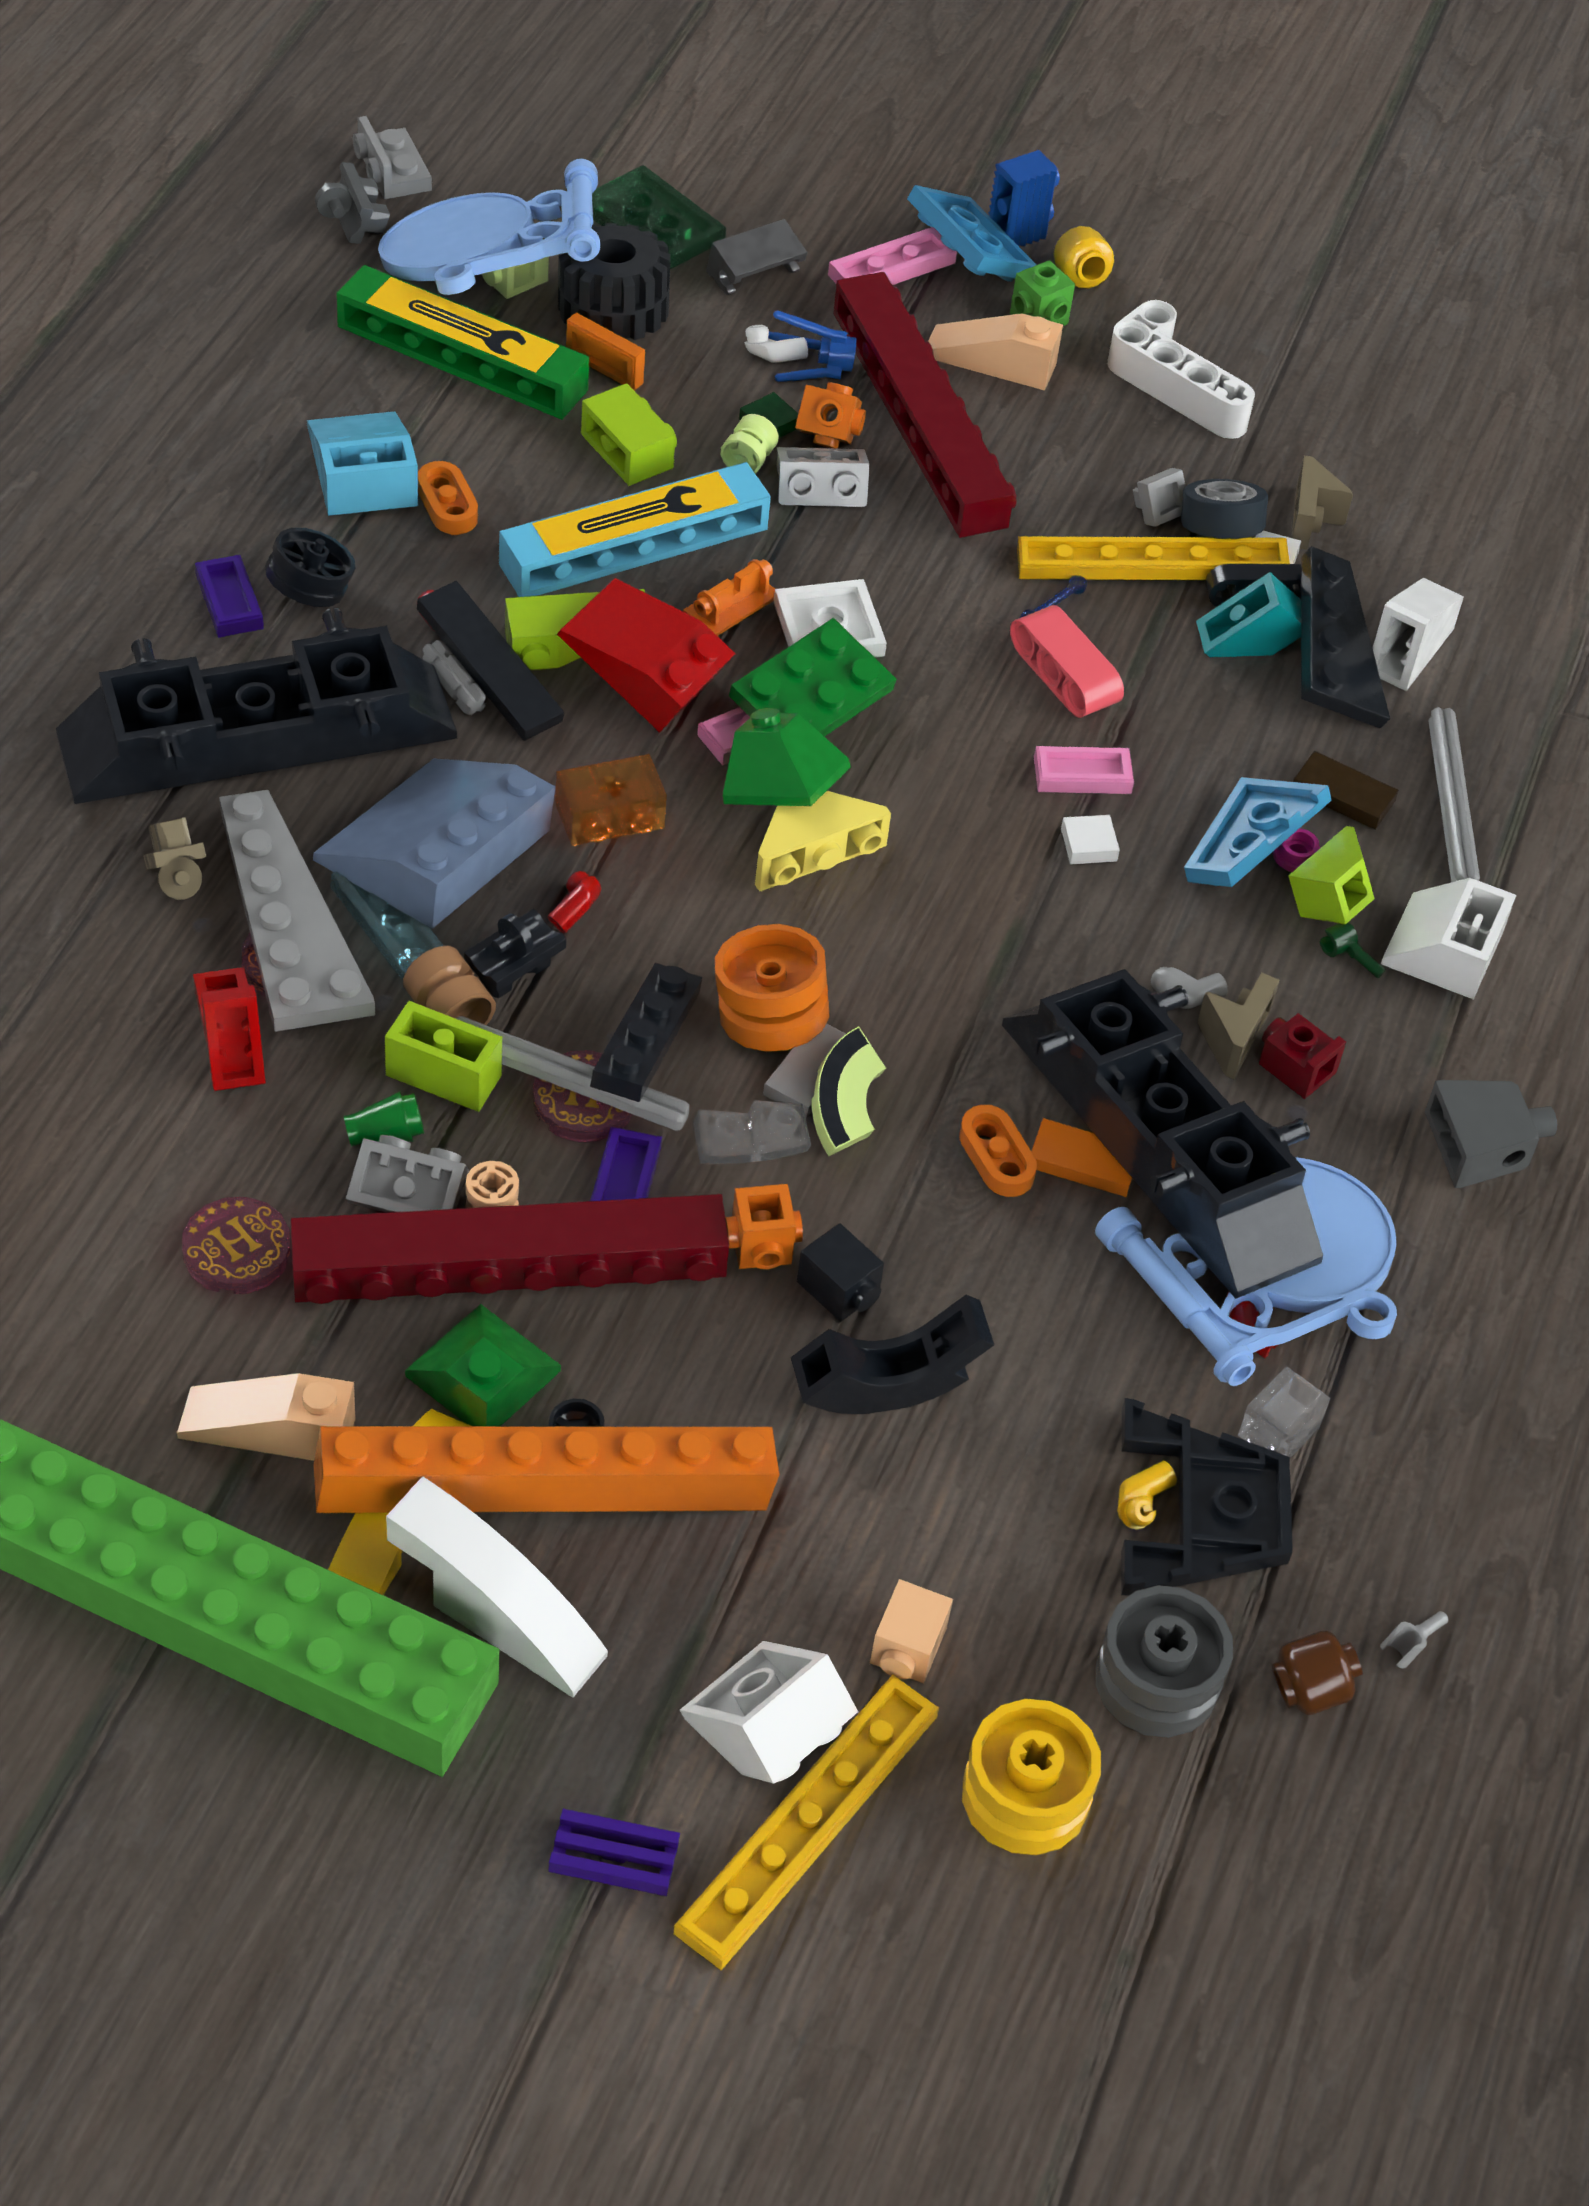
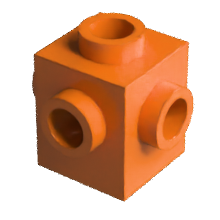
M828 382L827 388L823 389L806 384L795 428L802 433L814 435V444L838 449L840 442L851 445L853 436L861 435L865 423L866 410L861 409L862 401L852 396L853 388ZM834 410H838L836 419L829 422V414Z
M788 1184L735 1188L732 1216L725 1218L729 1249L735 1248L739 1269H773L780 1265H791L794 1243H799L803 1240V1227L800 1211H793Z

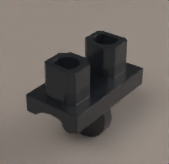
M532 909L520 918L510 913L498 920V931L464 952V960L479 976L481 983L494 998H500L510 992L513 982L526 973L538 974L549 967L551 957L566 949L567 938L562 933L552 930L535 909Z

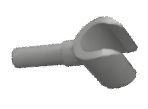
M1439 1611L1420 1625L1414 1626L1408 1622H1401L1380 1644V1648L1384 1650L1387 1646H1391L1397 1649L1403 1658L1396 1665L1399 1668H1406L1426 1647L1427 1637L1448 1623V1616L1444 1612Z

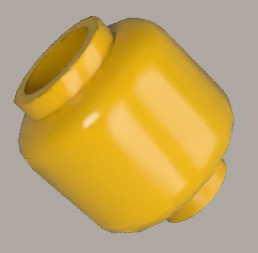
M1078 226L1071 228L1061 235L1055 245L1053 253L1055 265L1078 288L1089 289L1098 286L1107 279L1112 271L1114 264L1113 250L1101 234L1091 227Z

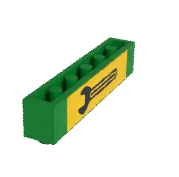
M363 265L337 292V323L339 328L563 420L588 391L589 356L369 266Z

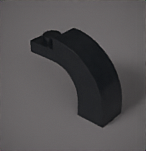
M966 1294L932 1320L905 1335L886 1340L867 1341L855 1339L828 1329L790 1358L803 1403L825 1411L841 1414H871L918 1405L960 1386L969 1380L965 1366L993 1347L994 1341L981 1301Z

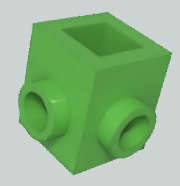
M1050 260L1018 272L1015 277L1010 314L1023 313L1034 317H1042L1065 326L1069 322L1075 283Z

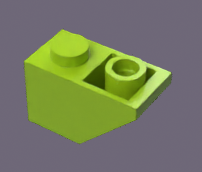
M1351 826L1344 827L1288 875L1300 917L1347 924L1375 899L1354 827Z

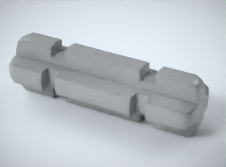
M436 640L432 644H426L423 648V660L434 665L439 682L454 700H457L456 704L467 715H472L476 711L481 712L486 706L484 703L486 695L476 683H473V678L458 659L451 655L452 652L443 641Z

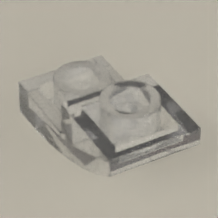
M754 1100L748 1113L698 1110L693 1121L700 1163L738 1164L773 1160L806 1152L811 1146L803 1104Z

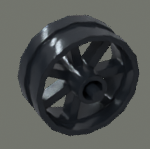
M289 528L281 531L272 547L273 552L268 557L265 565L266 576L271 584L283 595L302 604L313 607H330L340 603L356 569L355 559L349 550L336 539L312 529Z

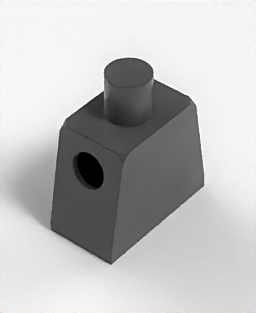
M1438 1080L1435 1081L1425 1109L1426 1117L1455 1188H1462L1525 1169L1531 1162L1539 1138L1554 1136L1557 1131V1119L1553 1108L1545 1106L1528 1109L1519 1086L1512 1081Z

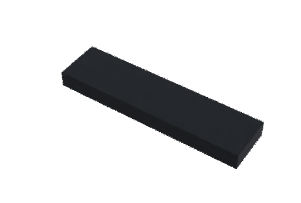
M457 580L418 598L416 609L523 741L563 722L564 711Z

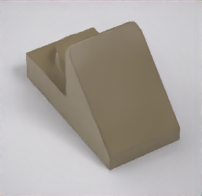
M1304 455L1295 490L1291 538L1301 540L1300 549L1304 550L1308 548L1311 533H1320L1322 522L1335 525H1344L1346 523L1353 498L1352 491L1311 456Z
M1261 972L1252 990L1244 987L1236 1003L1211 992L1205 993L1198 1017V1025L1225 1076L1235 1079L1271 1012L1279 979Z

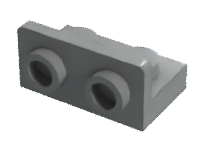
M367 116L358 117V133L353 134L354 151L358 159L364 160L367 176L369 179H375L383 198L389 199L432 191V177L406 128L387 129L375 133Z
M777 447L778 501L781 505L865 507L867 505L869 461L865 449Z
M380 1135L379 1142L363 1138L346 1200L354 1205L386 1213L457 1209L464 1183H466V1177L470 1170L466 1164L460 1163L462 1156L448 1150L431 1148L428 1155L410 1150L411 1143L393 1136Z

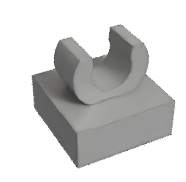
M1170 468L1137 482L1138 488L1133 489L1135 505L1137 508L1142 509L1146 525L1156 527L1181 516L1183 490L1185 489L1183 470Z

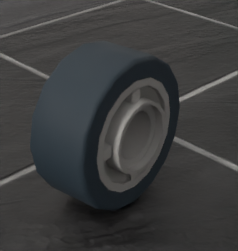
M1207 479L1190 483L1183 490L1182 525L1192 533L1206 537L1221 539L1252 537L1261 533L1266 527L1268 494L1265 489L1256 484L1239 480Z

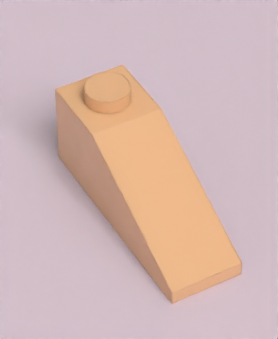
M1023 313L937 324L928 342L932 346L936 361L1045 391L1057 364L1063 324Z
M296 1373L191 1386L177 1436L178 1439L314 1461L320 1426H354V1382Z

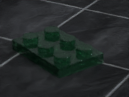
M644 165L596 188L592 193L594 221L601 226H605V223H617V226H627L629 224L638 226L642 232L651 231L658 235L657 240L664 241L668 246V253L671 254L670 269L707 251L712 247L713 242L726 238V226Z

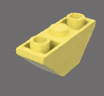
M826 791L812 806H777L758 852L755 886L760 892L777 885H786L796 878L818 870L830 869L838 863L863 854H871L879 848L887 846L891 812L886 806Z

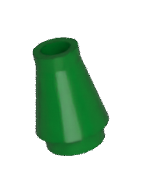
M399 1091L354 1114L344 1116L351 1147L362 1144L363 1138L379 1142L380 1135L393 1136L407 1142H413V1136L425 1134L415 1093L402 1096Z

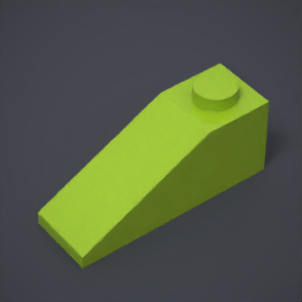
M599 592L505 598V636L507 643L530 670L559 668L581 658L557 633Z

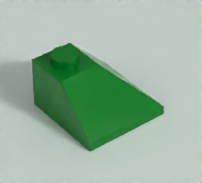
M776 708L757 710L735 731L722 795L724 804L812 806L851 768L850 760L800 714L780 713Z
M480 1304L405 1370V1377L464 1423L471 1426L500 1427L561 1372V1365Z

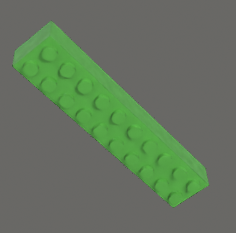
M0 1419L1 1570L438 1776H444L499 1683V1648Z

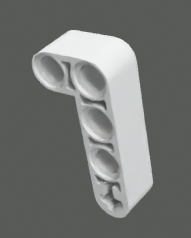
M1150 300L1144 302L1117 322L1113 330L1107 363L1109 369L1114 374L1220 437L1234 439L1246 433L1255 397L1254 390L1247 383L1172 340L1177 312L1172 305L1160 300Z

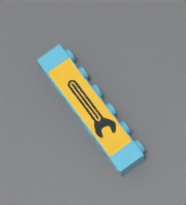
M744 462L499 531V566L519 597L542 595L768 530L771 496L749 464Z

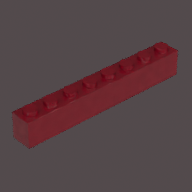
M885 272L837 280L833 314L842 330L847 331V336L856 338L855 353L959 538L1009 528L1011 511L1016 506L1015 489L1011 482H1006L999 469V463L995 454L988 451L983 442L980 428L976 424L973 425L966 413L963 399L960 396H956L950 385L946 370L944 368L941 369L934 358L931 344L928 341H924L918 330L914 315L909 314L902 303L899 289L892 286Z
M722 1194L291 1218L295 1303L313 1302L325 1304L334 1300L365 1298L377 1301L388 1297L415 1295L437 1297L442 1294L466 1292L490 1294L500 1290L517 1289L543 1291L552 1287L567 1286L595 1288L605 1284L635 1282L639 1284H654L659 1281L685 1279L706 1281L712 1278L726 1277L729 1254V1240Z

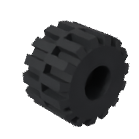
M605 223V226L600 227L592 225L591 229L600 238V250L594 259L580 262L569 256L568 252L558 256V310L560 311V318L567 324V319L577 312L625 339L637 340L644 338L645 332H656L661 328V322H666L669 316L671 254L668 253V246L664 241L657 240L658 235L651 231L642 232L638 226L629 224L627 226H617V223Z

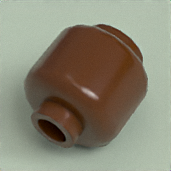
M1326 1630L1285 1643L1279 1650V1661L1272 1664L1276 1683L1287 1707L1296 1705L1302 1713L1307 1715H1314L1352 1700L1355 1695L1354 1678L1363 1675L1359 1658L1352 1643L1348 1642L1341 1645L1336 1636Z

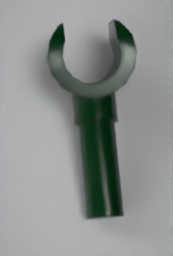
M1338 923L1325 930L1327 936L1320 939V946L1326 955L1335 957L1347 952L1351 958L1356 959L1376 978L1382 976L1386 969L1368 955L1358 944V935L1353 925L1350 923Z

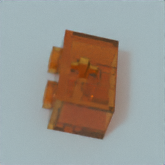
M650 754L556 771L555 805L571 846L600 842L606 839L647 833L665 828L667 794Z

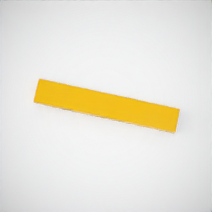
M1018 536L1017 544L1019 579L1206 580L1208 573L1212 569L1223 564H1290L1286 538Z
M892 1674L674 1925L673 1934L718 1969L722 1970L938 1716L939 1707Z

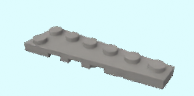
M269 790L219 797L221 816L274 1031L375 1016L374 997Z

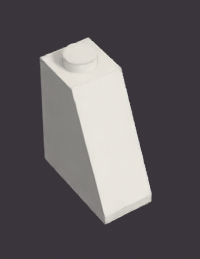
M1422 578L1390 599L1384 606L1372 648L1380 679L1407 691L1454 630L1464 596Z

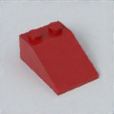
M614 578L557 633L570 648L659 733L718 675L736 654L701 620L617 578Z

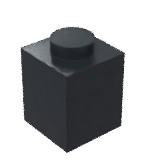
M839 1223L801 1250L797 1282L835 1318L842 1322L856 1310L859 1312L867 1310L879 1298L882 1290L880 1286L884 1262Z

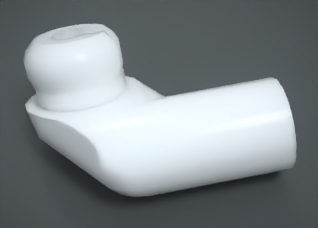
M752 325L745 331L747 341L744 343L749 353L769 362L780 363L806 359L808 357V346L804 337L780 341L768 339L769 329L764 325Z

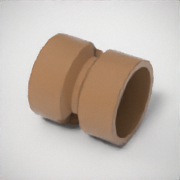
M440 946L426 951L414 960L404 975L403 987L413 1001L419 1005L453 1018L463 1016L484 1025L491 1021L496 1011L495 1000L478 977L474 976L470 966L454 947Z

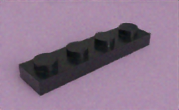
M654 963L593 1069L590 1087L640 1102L697 999L703 977L688 973L680 967Z

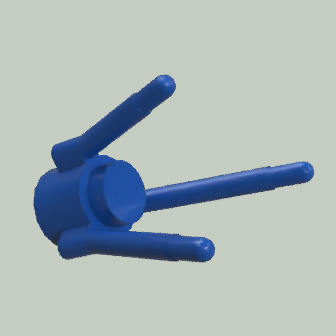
M779 310L773 313L774 318L823 336L821 340L805 338L808 348L819 350L818 363L826 364L825 368L779 373L775 375V381H799L824 377L840 379L842 371L852 372L856 352V338L848 337L847 331L833 330ZM770 331L768 339L775 341L800 338L799 336Z

